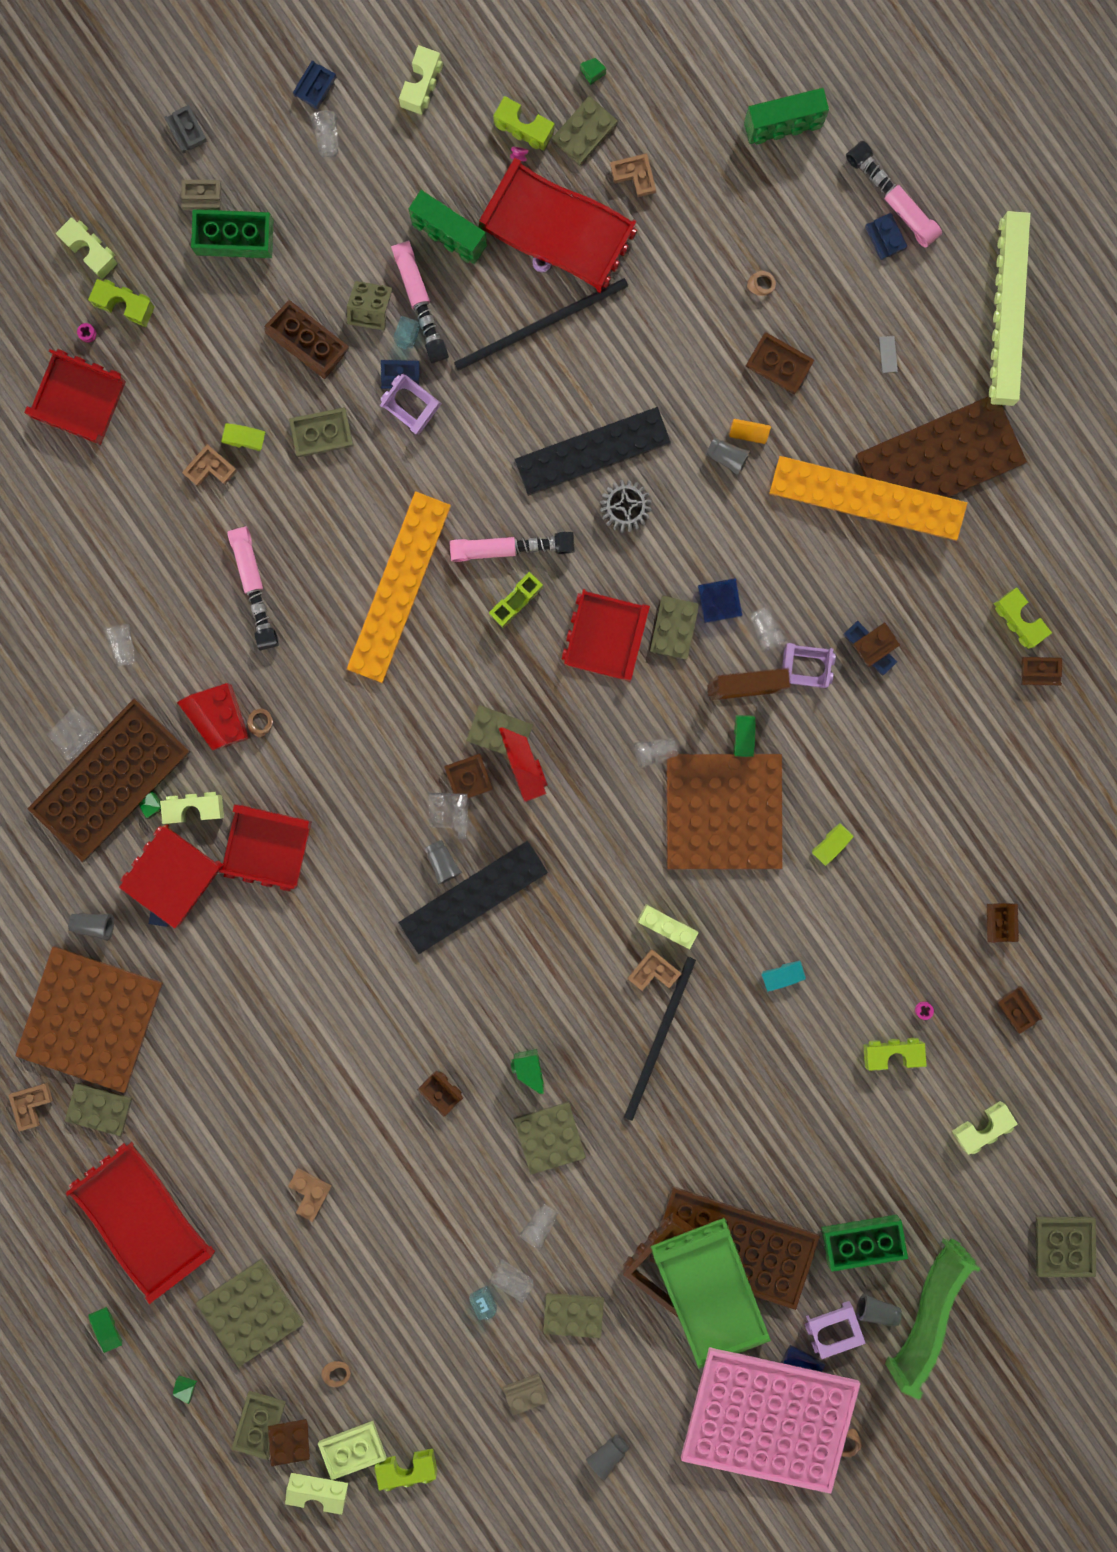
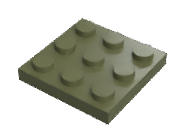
M569 1101L514 1118L531 1175L586 1158Z
M1036 1217V1275L1038 1277H1096V1219L1094 1217Z

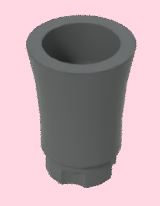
M714 438L706 455L739 475L751 451Z
M442 840L425 848L429 854L427 856L435 872L438 885L462 873Z
M71 914L68 929L77 934L108 941L113 933L114 917L112 914Z
M862 1294L857 1306L858 1321L894 1327L899 1326L901 1322V1308L877 1300L867 1294Z
M616 1434L594 1454L589 1456L586 1461L601 1479L605 1480L611 1470L625 1456L629 1446L620 1435Z

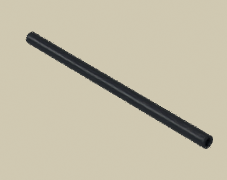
M623 278L607 288H603L601 293L595 292L455 361V367L459 371L627 288L628 283Z

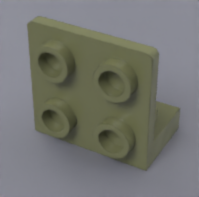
M355 281L347 304V324L385 331L386 310L392 294V287Z

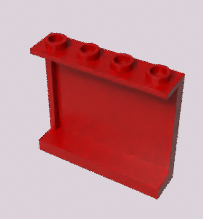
M49 349L48 352L52 354L32 407L27 406L24 413L30 418L101 445L126 381L121 377L122 374L117 371L110 370L108 372L103 370L104 367L99 364L92 363L90 365L85 363L86 360L81 357L75 356L72 358L63 350L57 349V351Z
M583 589L582 594L578 593L575 604L579 606L577 612L573 611L571 623H574L572 631H568L566 641L569 642L568 649L563 650L561 660H565L564 665L631 682L650 606L626 602L587 592L586 589Z
M234 804L232 812L235 813L223 861L224 866L222 869H219V872L224 873L223 877L235 879V876L242 877L244 882L254 883V880L260 881L262 886L272 887L277 885L280 886V890L291 892V889H296L312 821Z
M166 824L156 829L153 834L155 838L152 842L148 841L143 847L144 853L131 864L133 866L130 872L127 871L120 880L122 884L119 888L170 926L177 928L187 917L224 864L218 860L214 862L169 829L170 825Z

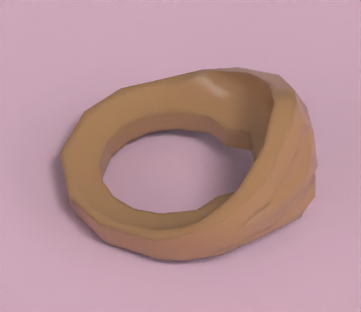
M758 271L749 278L747 288L756 295L765 296L775 290L776 282L770 273ZM760 276L769 278L771 281L770 289H763L761 286H758L757 279Z
M264 709L254 710L249 715L247 721L248 729L257 737L265 736L273 725L271 714ZM257 714H264L268 718V723L263 730H257L253 725V719Z
M339 1361L330 1362L322 1369V1379L331 1387L344 1385L349 1380L351 1374L349 1366ZM336 1368H343L346 1370V1376L341 1381H334L329 1377L330 1372Z
M849 1429L846 1438L854 1440L855 1446L850 1451L843 1450L841 1455L843 1457L855 1456L862 1446L861 1438L857 1431Z

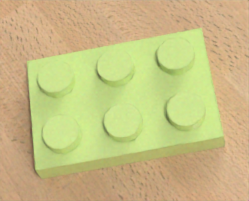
M374 1421L318 1442L331 1480L386 1460V1454Z

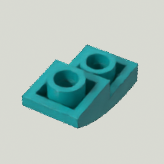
M800 960L782 964L779 968L766 970L761 974L767 992L806 979Z

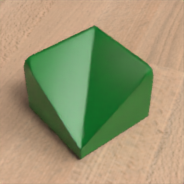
M596 58L580 64V71L590 85L606 75V67Z
M155 792L149 793L139 804L146 819H150L161 811L160 799Z
M179 1375L175 1381L173 1395L189 1404L192 1400L197 1381Z

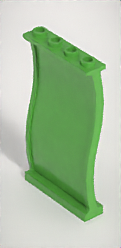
M724 1218L651 1246L655 1261L682 1324L698 1368L704 1367L709 1347L738 1354L771 1341Z
M952 1238L950 1240L942 1239V1243L945 1246L936 1257L926 1277L911 1333L894 1358L888 1357L885 1362L901 1392L918 1400L921 1399L923 1394L920 1387L932 1371L941 1351L949 1313L955 1297L973 1270L979 1272L981 1269L976 1264V1260L970 1257L971 1254L966 1252L964 1247L960 1246L961 1243Z

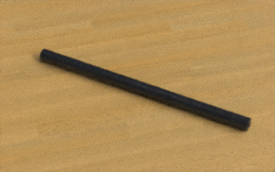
M687 957L682 974L678 979L624 1115V1118L633 1121L696 963L694 958Z

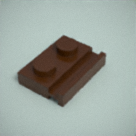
M884 622L852 645L861 659L864 660L866 666L870 667L899 647L900 643H898L896 637Z
M1022 657L1021 685L1062 686V658Z
M1018 986L1015 990L1010 991L997 1000V1003L1019 1034L1043 1019L1022 986Z

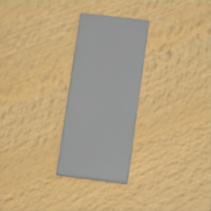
M879 337L882 373L898 372L895 337Z

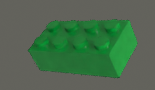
M824 87L748 106L744 125L749 145L754 143L759 145L766 142V140H779L786 135L792 134L795 136L806 130L815 131L820 129L829 112Z
M420 190L409 206L408 210L414 228L419 231H425L433 241H440L448 251H455L463 261L471 262L475 265L487 247L486 232L423 190Z
M193 209L191 248L196 256L272 258L274 220L270 212Z
M897 1214L821 1227L827 1265L831 1272L908 1259L902 1220Z

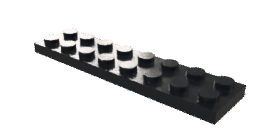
M658 407L515 458L514 460L527 496L669 445L671 441Z
M527 840L398 923L419 955L541 878L548 871Z

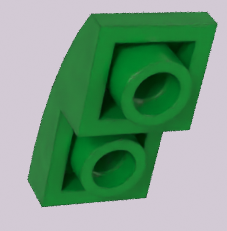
M736 715L734 756L754 757L755 716Z
M107 1307L88 1315L95 1336L104 1353L122 1346L123 1340L115 1328V1321Z

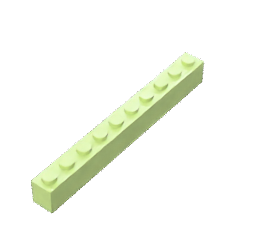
M1007 211L999 222V230H1001V236L998 240L1000 255L997 258L999 274H997L995 284L998 286V292H996L994 303L997 304V311L994 312L993 316L996 328L992 334V341H995L991 352V360L994 361L993 367L990 370L992 385L989 388L991 404L1014 406L1020 398L1030 213Z

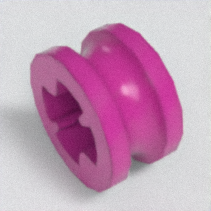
M516 146L511 147L513 151L510 154L511 159L515 157L521 161H527V157H525L528 154L527 149Z
M83 323L77 329V335L82 341L91 343L96 339L97 332L90 324ZM88 329H89V332H90L91 334H90L89 336L86 335V337H85L83 331H84V330H87V331H88Z
M920 1002L916 1005L915 1012L920 1019L928 1020L933 1016L934 1009L928 1002ZM922 1006L925 1008L929 1007L927 1015H920Z

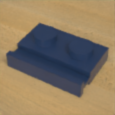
M312 60L294 89L293 95L318 110L337 76L332 71L320 64H316Z
M888 213L865 225L881 261L908 247L892 213Z
M381 360L382 389H392L393 380L398 375L401 376V374L407 375L419 385L420 361Z

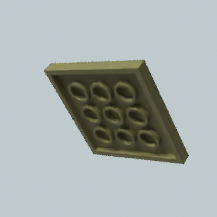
M262 1258L196 1302L237 1367H240L304 1323Z

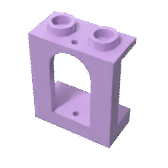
M398 375L392 382V389L389 392L386 391L381 397L382 403L379 406L387 409L411 428L412 432L420 434L442 403L407 375ZM400 389L410 390L427 404L417 420L396 403L395 395Z
M787 643L784 647L782 668H789L790 684L827 688L833 681L831 665H834L836 655L833 654V648L821 649ZM802 656L820 659L825 665L824 673L819 677L792 674L793 657Z
M849 1301L842 1303L843 1308L812 1319H810L809 1315L806 1316L808 1323L805 1324L808 1335H813L814 1341L811 1344L815 1354L819 1353L821 1359L866 1344L854 1309ZM848 1319L853 1337L830 1345H823L818 1341L817 1336L820 1329Z

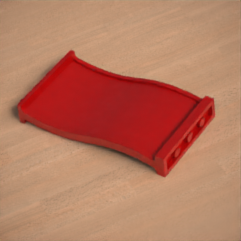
M514 157L479 219V228L521 252L577 276L595 287L598 293H601L603 287H608L611 281L609 276L612 271L616 272L620 261H618L620 256H625L629 247L627 245L628 241H633L637 233V229H635L637 221L634 219L631 221L600 202L563 188L541 177L522 165L521 160Z
M133 1142L127 1146L123 1143L115 1149L116 1154L113 1157L108 1155L100 1161V1167L95 1169L93 1166L85 1172L84 1175L86 1177L80 1181L78 1178L68 1185L71 1189L65 1194L67 1196L70 1195L90 1218L119 1264L144 1293L147 1302L151 1304L211 1258L215 1250L212 1246H208L190 1225L156 1173L134 1148Z

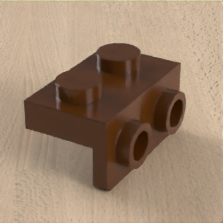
M987 904V942H1018V904Z
M438 1071L433 1072L417 1089L443 1117L464 1098L461 1095L460 1089L455 1085L452 1086L448 1082L447 1076Z

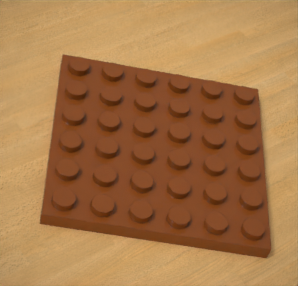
M667 754V869H783L782 754H754V757L734 756V754Z
M54 946L51 949L15 1056L125 1093L163 983Z

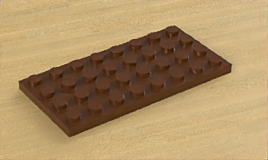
M989 396L856 454L865 477L944 497H951L1027 463L1003 406L991 404V397Z
M134 698L27 809L81 862H85L139 806L143 799L191 751Z
M673 1186L662 1220L675 1213L691 1227L697 1229L724 1218L753 1295L796 1310L820 1238L819 1234ZM672 1230L664 1238L663 1241L679 1236L680 1234H678L675 1230ZM651 1252L649 1261L656 1263L653 1252Z

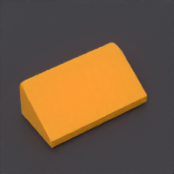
M733 419L729 437L766 444L771 426Z

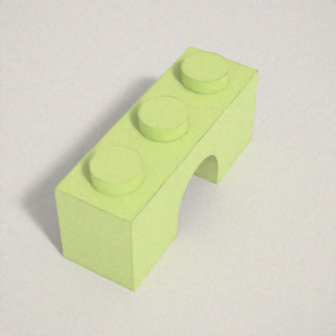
M418 45L412 66L413 71L421 74L423 78L418 83L405 81L399 102L402 108L422 115L424 108H428L430 102L429 94L430 91L435 89V78L437 73L441 72L443 62L439 52Z
M71 217L55 234L74 253L81 247H89V254L83 261L103 279L118 264L113 258L115 254L108 247L104 249L100 245L102 241L94 233L90 235L86 232L88 228L80 220L76 222Z
M216 792L204 793V797H197V794H187L185 799H178V796H168L165 801H160L162 824L186 822V811L191 806L196 807L200 811L201 820L224 818L222 795H216Z
M647 904L637 920L638 923L688 949L691 948L699 933L697 930Z
M999 1101L984 1111L989 1121L987 1127L983 1130H976L968 1121L952 1130L960 1146L968 1155L979 1152L982 1146L994 1143L998 1136L1003 1133H1010L1018 1125L1006 1104Z
M291 1473L286 1490L285 1504L304 1508L306 1501L317 1500L323 1504L324 1512L342 1515L348 1483Z

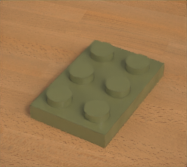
M589 96L552 137V142L581 166L618 124V120Z
M345 407L289 418L297 457L354 446Z
M667 596L661 597L650 648L651 653L684 660L688 659L699 603Z
M479 705L466 741L508 756L499 728H506L527 737L528 740L533 724Z
M76 1083L65 1121L121 1136L126 1124L132 1097Z
M546 1293L543 1334L601 1338L604 1297Z
M249 1391L232 1450L269 1460L268 1426L280 1424L286 1401Z

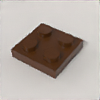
M481 754L444 766L456 802L493 790Z
M307 1419L268 1426L271 1467L310 1459Z

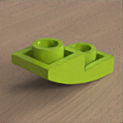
M226 423L221 442L238 448L244 446L261 451L265 431Z
M839 823L812 850V854L826 866L845 848L853 838V835Z

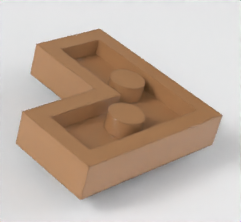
M647 153L610 162L614 184L633 179L637 197L656 193Z
M207 444L182 473L197 486L210 473L225 485L237 470Z
M651 948L627 979L643 991L654 976L670 988L682 973Z
M48 1082L8 1094L18 1131L40 1125L35 1107L53 1101Z
M299 1168L288 1185L289 1188L304 1195L296 1213L313 1222L332 1187Z

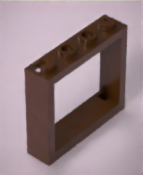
M789 668L718 675L707 685V694L711 696L712 700L781 693L791 688Z
M672 1213L661 1221L660 1227L657 1230H653L649 1234L648 1240L644 1244H639L632 1257H627V1261L623 1264V1275L678 1317L670 1296L636 1270L651 1254V1246L662 1242L672 1230H675L680 1235L694 1230L693 1227L679 1216Z

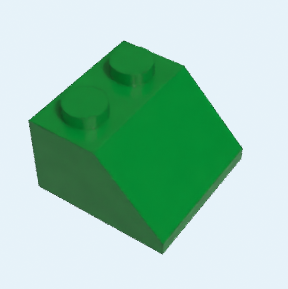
M537 1049L515 1053L514 1059H511L512 1073H516L518 1080L539 1094H544V1082Z

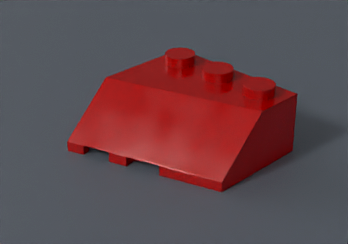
M225 683L194 693L177 702L212 751L249 739L232 684Z
M503 727L499 728L524 802L545 795L544 787L548 785L539 759L535 760L527 737Z

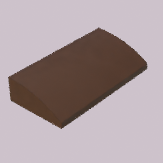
M290 300L265 325V334L324 380L349 349L347 344Z

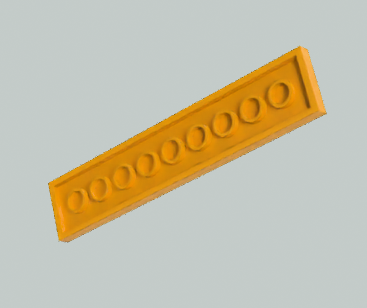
M779 456L769 493L954 541L958 539L968 502Z
M415 491L347 670L380 683L384 682L449 514L450 504Z

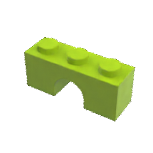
M504 96L493 115L495 126L501 131L506 130L512 133L513 137L518 140H525L532 148L544 151L555 132V123L539 114L530 124L520 122L521 105Z
M104 279V281L96 280L88 299L93 306L110 313L117 303L125 302L126 310L123 315L129 321L147 327L155 308L148 296L143 294L135 295L132 290L123 286L118 288L107 279Z
M528 572L516 584L514 590L489 612V615L504 629L543 589V584Z
M1016 587L994 603L996 606L995 610L1001 617L1006 619L1009 629L1017 633L1020 637L1018 638L1019 642L1029 649L1035 647L1052 632L1041 618L1031 623L1023 621L1020 614L1021 609L1029 602Z
M908 1038L906 1042H900L899 1039H890L888 1043L874 1040L869 1041V1044H863L865 1068L869 1071L888 1069V1059L895 1053L902 1055L903 1065L907 1068L927 1067L925 1043L919 1041V1038Z
M433 1448L414 1452V1466L410 1469L399 1467L396 1456L387 1457L385 1461L375 1464L379 1490L391 1491L399 1486L411 1487L415 1483L423 1482L426 1484L435 1480L438 1471Z

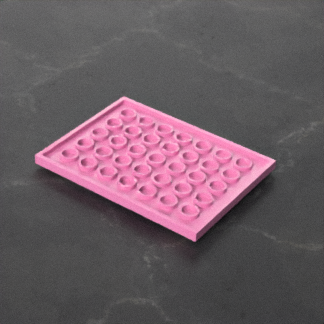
M709 1347L681 1454V1461L831 1494L860 1382L859 1380Z

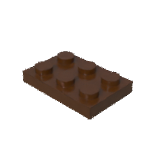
M764 332L745 367L795 395L815 360L769 333Z

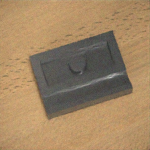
M189 104L173 112L172 115L164 117L183 154L186 153L185 151L192 150L207 142Z

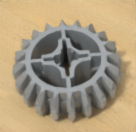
M621 480L620 487L613 483L614 490L608 487L607 492L609 495L603 493L602 497L606 500L600 501V505L606 506L600 509L601 513H606L602 517L603 520L610 518L607 525L610 526L612 523H615L613 529L616 530L618 526H621V532H624L625 527H627L628 532H631V526L638 530V523L641 525L645 524L642 518L649 519V515L645 512H651L652 509L647 507V505L651 504V500H645L649 497V493L642 494L645 488L641 487L638 490L637 482L634 484V487L630 486L631 480H628L627 485H624V481ZM626 492L634 494L640 501L629 499ZM621 493V501L610 506L612 498ZM624 498L626 504L631 506L628 508V512H626L624 507H621L623 506ZM641 507L640 514L631 520V511ZM612 512L622 513L625 521L616 518Z

